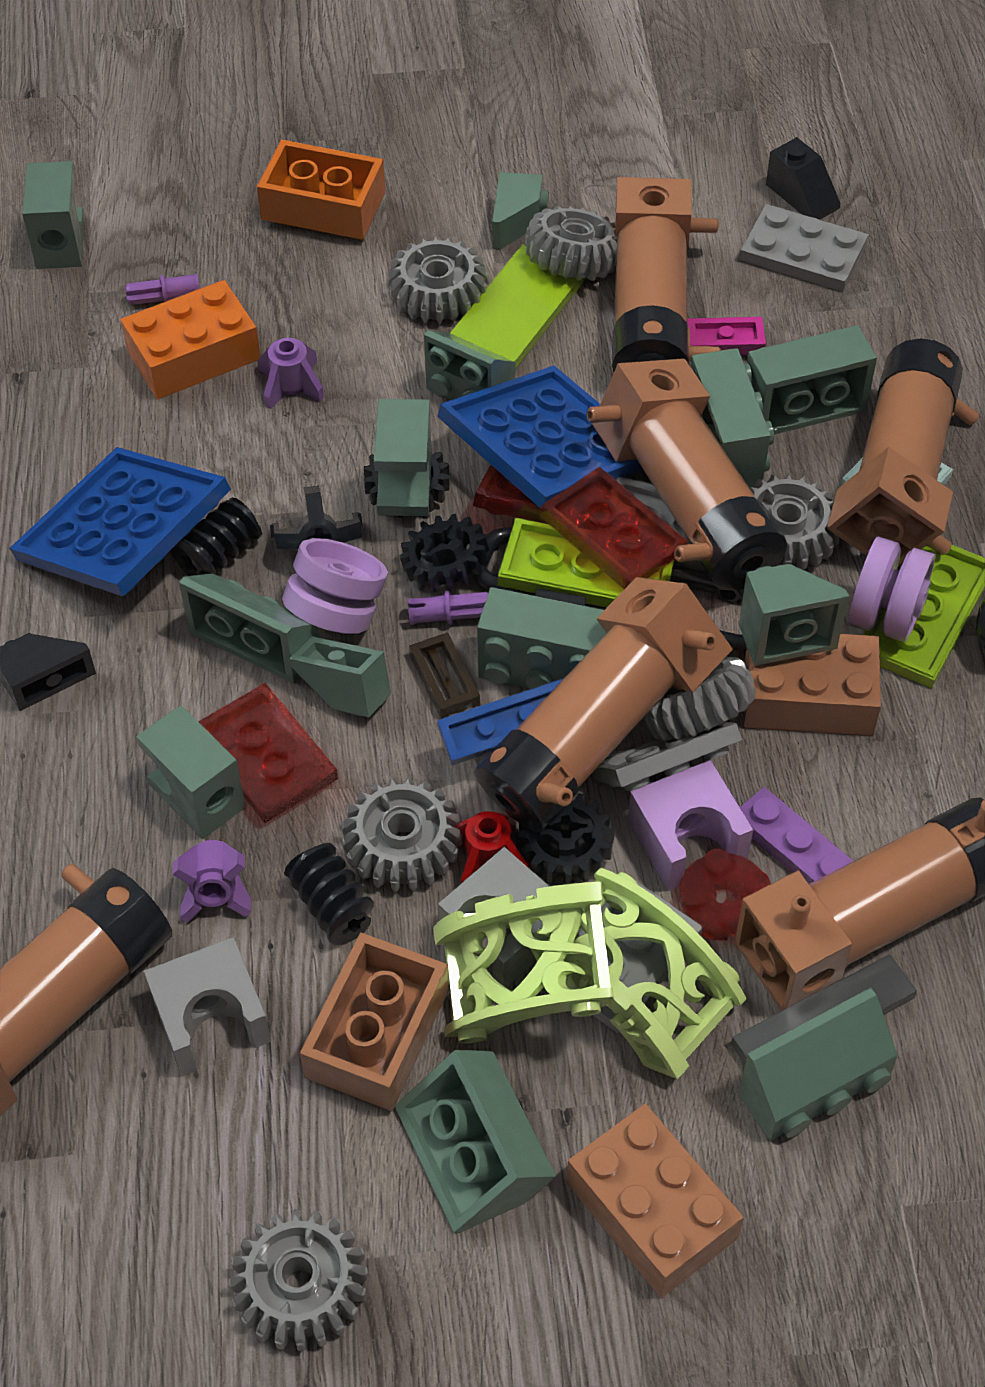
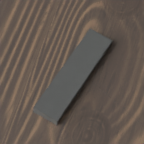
M889 954L733 1036L731 1044L745 1064L749 1052L870 987L878 997L883 1014L914 999L917 990Z

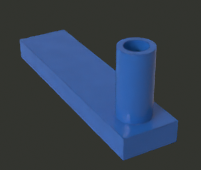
M563 679L437 720V727L451 766L491 752L511 730H516Z

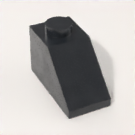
M798 137L770 151L766 185L802 215L819 220L840 209V200L822 157Z
M27 633L0 646V680L19 711L96 674L91 653L86 643Z

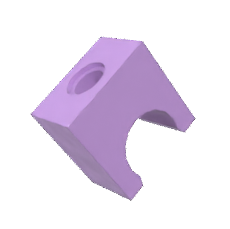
M711 760L630 792L628 822L668 891L683 884L686 851L679 842L685 838L703 836L718 842L724 849L727 859L733 864L748 859L753 829Z

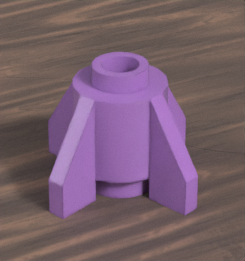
M295 338L279 339L273 342L257 360L259 371L268 375L263 395L266 407L271 409L283 397L282 394L296 395L303 390L305 395L318 402L324 398L323 386L312 370V367L317 363L316 351L302 341Z
M206 840L179 856L173 862L172 875L189 884L180 906V919L188 923L202 909V905L218 907L227 901L229 908L246 917L251 912V898L238 875L245 868V855L223 841Z

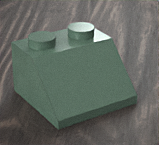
M791 564L775 567L765 566L755 571L747 572L739 627L754 666L837 649L849 598L846 589Z

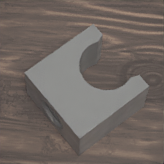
M503 847L438 903L439 921L455 911H462L464 914L476 913L475 903L507 894L513 896L514 903L526 900L527 896L533 895L537 897L536 889L550 886ZM537 920L532 925V934L538 928L542 929L543 923L541 920ZM510 927L506 928L509 935L504 941L500 954L492 963V977L506 988L537 961L531 949L516 940Z
M234 937L144 970L154 1005L181 1077L197 1071L198 1061L191 1039L193 1032L200 1023L210 1017L223 1015L233 1017L242 1022L247 1029L249 1042L255 1048L271 1042L266 1015Z

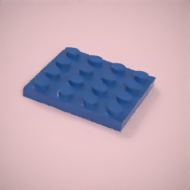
M554 365L440 404L437 417L541 509L613 482L619 477H625L643 470L637 459L615 461L593 424L588 421L586 416L589 407L600 406V403Z
M116 447L9 549L17 561L124 597L137 586L138 582L156 564L164 559L165 555L183 537L191 532L192 528L209 511L218 505L219 501L231 488L223 476Z

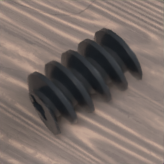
M232 497L229 500L222 501L217 509L210 511L206 519L200 520L194 526V529L192 528L191 532L171 549V553L180 568L188 576L199 575V572L203 575L215 574L216 571L213 564L219 568H224L227 565L224 553L230 558H236L239 555L237 545L247 549L251 544L249 536L253 539H259L263 533L252 511L242 501Z
M323 843L294 857L286 866L284 875L289 878L291 886L298 891L302 902L307 904L310 914L317 918L318 925L326 932L329 942L334 945H343L357 939L360 932L364 933L371 924V918L367 915L372 911L374 901L368 896L362 897L364 895V887L360 883H353L355 881V874L349 869L344 870L346 861L340 856H335L337 853L336 847L332 843Z

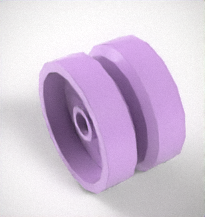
M878 536L870 548L860 574L850 608L848 625L869 631L877 625L884 608H886L887 611L883 623L885 636L906 643L917 618L920 617L931 585L930 578L936 554L913 548L907 553L899 571L897 570L901 555L899 543Z
M317 538L302 541L293 564L296 573L290 576L282 597L285 607L307 623L329 631L361 633L368 630L377 606L374 598L380 596L388 574L385 565L373 555L343 542Z

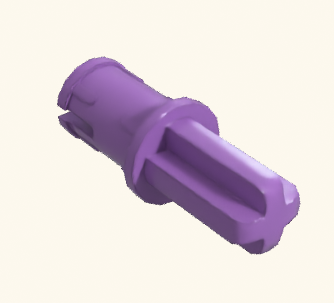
M198 274L164 278V275H160L159 280L128 283L125 287L127 302L130 305L158 301L166 302L200 289Z
M445 591V596L408 598L410 625L437 621H447L449 625L456 619L481 617L488 593L450 595L449 591Z

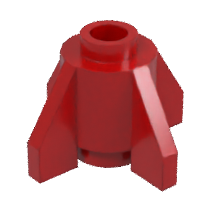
M493 811L479 812L455 826L463 834L461 848L466 850L467 857L460 884L503 847L529 868L511 840V834L516 828V821L508 814Z

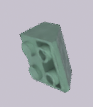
M427 330L424 334L426 389L438 396L453 400L515 379V362L450 333Z

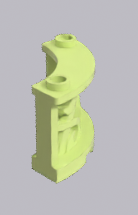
M600 868L594 874L596 879L594 882L600 881L602 894L600 906L602 907L608 902L612 908L623 912L619 915L612 914L606 907L602 914V922L605 926L603 930L606 953L611 962V965L608 966L610 984L613 988L614 996L606 1004L615 1013L609 1021L629 1042L645 1067L678 1079L689 1067L686 1059L735 1005L741 1006L747 999L738 984L740 980L739 975L733 967L721 960L710 945L683 918L654 895L638 886L631 876L623 872L615 874ZM584 913L582 914L578 931L582 929L586 934L576 938L573 943L589 946L586 914ZM539 928L532 934L534 938L541 941H549L550 936L538 934L537 932L541 930ZM644 940L662 944L668 966V989L654 982H641L629 988L619 980L623 970V955L616 942ZM531 949L538 961L543 951ZM568 953L564 962L578 965L583 969L585 975L579 973L570 974L566 978L567 987L574 990L593 986L594 978L591 955ZM696 980H699L708 995L712 996L698 1014L684 1002V998L689 1002L696 1003L704 997V994L696 989ZM643 996H651L658 999L653 1004L655 1009L653 1013L642 1002ZM680 1018L687 1026L673 1040L672 1035Z
M600 881L536 889L537 897L533 895L527 896L526 900L515 903L513 902V896L510 894L475 903L476 913L464 914L462 911H455L436 923L433 927L435 945L445 946L446 964H448L452 1022L444 1027L445 1037H458V1042L464 1044L477 1043L487 1040L486 1035L493 1033L499 1028L538 1016L571 1011V1015L574 1017L592 1016L601 1013V1007L610 1002L614 996L613 988L610 984L600 906L602 901ZM584 913L586 914L589 946L573 943L579 929L582 914ZM537 920H541L543 923L542 929L537 933L550 936L549 941H541L532 936L531 928ZM509 927L513 936L522 945L543 951L536 965L513 991L497 982L487 971V968L500 954L505 941L506 928ZM487 937L488 944L486 949H484L482 941ZM568 953L591 955L594 978L593 986L574 990L567 987L566 978L570 974L579 973L585 975L583 969L578 965L564 962ZM543 988L549 993L548 995L536 996ZM495 1001L499 1005L492 1006V1003Z

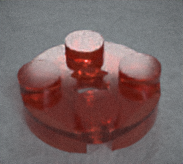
M713 849L708 851L705 857L694 861L684 872L679 887L680 905L686 916L703 927L702 936L716 941H727L728 936H736L743 898L770 885V879L767 874L762 872L750 860L728 853L722 849ZM720 889L729 890L736 900L733 902L727 899L723 904L716 901L717 893L715 891Z

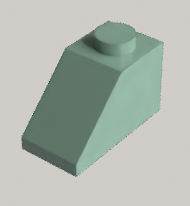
M499 172L492 221L493 249H502L524 236L534 214L548 208L549 190H542L543 175Z
M312 636L289 658L290 666L332 709L352 713L357 716L370 717L391 695L384 651Z

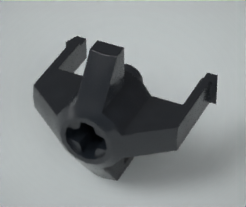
M317 485L303 487L307 515L301 519L298 527L279 529L278 523L270 525L271 538H275L277 549H299L302 541L312 538L329 539L343 543L361 538V526H363L361 513L359 512L352 513L351 520L336 522L330 515L323 512L320 488Z

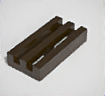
M448 632L409 645L410 657L441 719L449 717V711L455 710L456 713L465 711L466 705L471 704L472 708L480 706V694ZM436 648H443L465 694H458ZM422 653H427L449 699H444Z

